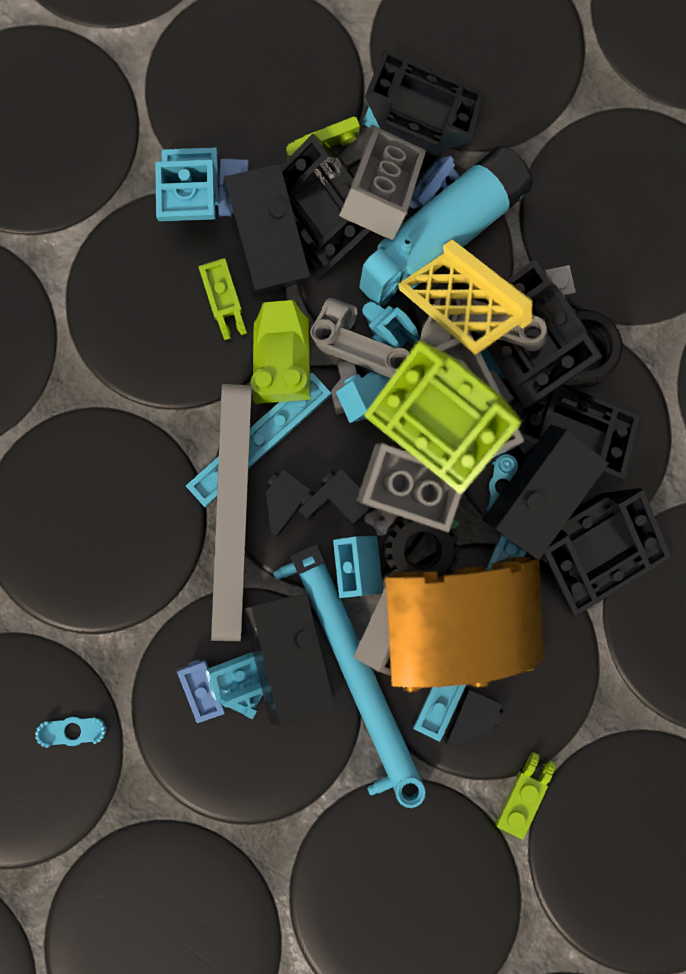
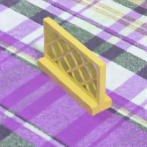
M450 240L443 245L444 253L398 283L401 292L475 355L517 325L523 329L532 323V301L454 240ZM443 265L450 270V274H434V271ZM417 283H428L427 290H414L411 287ZM432 283H448V290H432ZM453 283H466L469 285V290H452ZM446 298V306H432L430 299ZM451 298H468L467 306H450ZM472 298H485L489 301V306H471ZM449 314H466L465 322H451ZM470 314H488L487 322H470ZM492 314H501L509 317L505 322H491ZM468 331H486V335L475 342L468 336Z

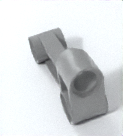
M332 297L328 298L310 330L311 337L318 350L324 355L336 356L392 378L398 370L395 367L402 364L410 353L404 348H394L349 331L355 324L358 314L357 308Z
M436 298L433 306H446V298ZM451 298V304L467 306L468 298ZM472 299L471 306H489V304ZM449 314L451 322H465L466 314ZM470 314V322H487L488 314ZM492 314L491 322H505L509 317L501 314ZM429 316L423 326L420 341L436 347L452 340L454 336ZM532 316V323L523 329L517 325L498 339L522 346L529 351H537L544 347L546 343V324L541 318ZM531 329H537L541 332L540 336L534 339H529L525 334ZM474 331L486 335V331Z

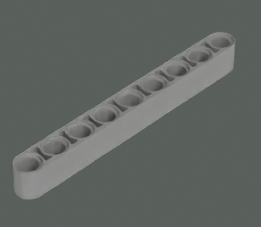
M222 384L211 641H241L251 385Z

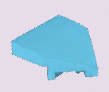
M253 652L206 669L213 698L223 706L234 709L253 719L257 712L255 708L263 695Z

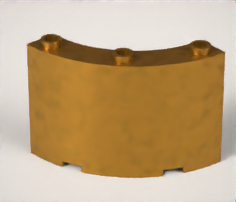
M509 557L492 563L491 570L476 566L455 569V574L437 577V571L396 572L385 578L392 686L403 687L404 691L409 692L419 691L421 687H447L469 684L475 687H485L489 685V681L535 670V666L544 660L539 560L536 558Z

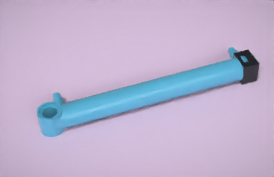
M316 544L291 555L292 562L274 571V577L276 580L295 573H298L387 773V777L368 786L369 794L381 793L393 787L397 800L401 805L408 808L417 807L425 798L423 782L373 669L353 658L360 640L341 598H339V593L320 549ZM413 783L417 785L416 793L410 796L403 794V786Z

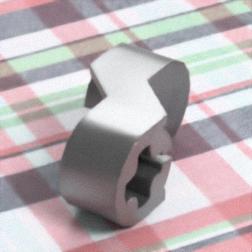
M343 359L337 360L340 380L331 390L336 415L345 413L336 392L345 386L344 381L357 375L355 364Z

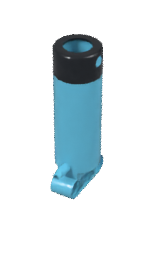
M506 146L494 148L399 227L393 240L385 238L378 244V250L363 265L359 288L372 302L383 307L396 294L399 289L398 283L444 253V244L454 240L461 247L467 245L532 190V176L523 159L514 150ZM420 283L415 284L411 288L414 289Z

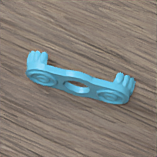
M509 454L499 455L492 463L494 471L493 477L489 482L490 499L489 505L486 507L487 512L500 495L495 489L496 482L499 479L510 481L518 469L516 459Z
M72 716L65 720L41 723L35 732V735H37L35 739L38 740V744L46 748L58 744H66L68 746H76L83 742H93V744H96L105 737L107 728L104 721L100 718L81 719ZM69 723L79 725L81 729L79 738L73 740L66 736L65 729Z

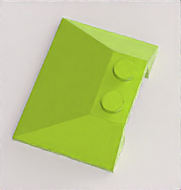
M422 341L417 343L364 414L367 419L460 494H462L521 424V420L499 393L454 357Z

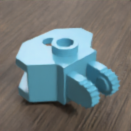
M371 301L367 302L363 307V314L374 335L372 337L373 340L394 348H401L407 342L412 346H416L420 341L416 327L410 318L398 307L393 309L388 306L384 310L377 303Z

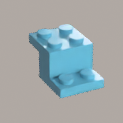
M217 147L162 150V162H155L156 218L158 221L215 219V205H219Z

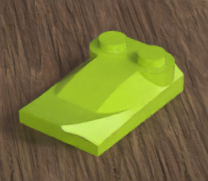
M293 300L264 302L254 322L253 376L250 383L253 389V401L255 404L311 400L310 321Z

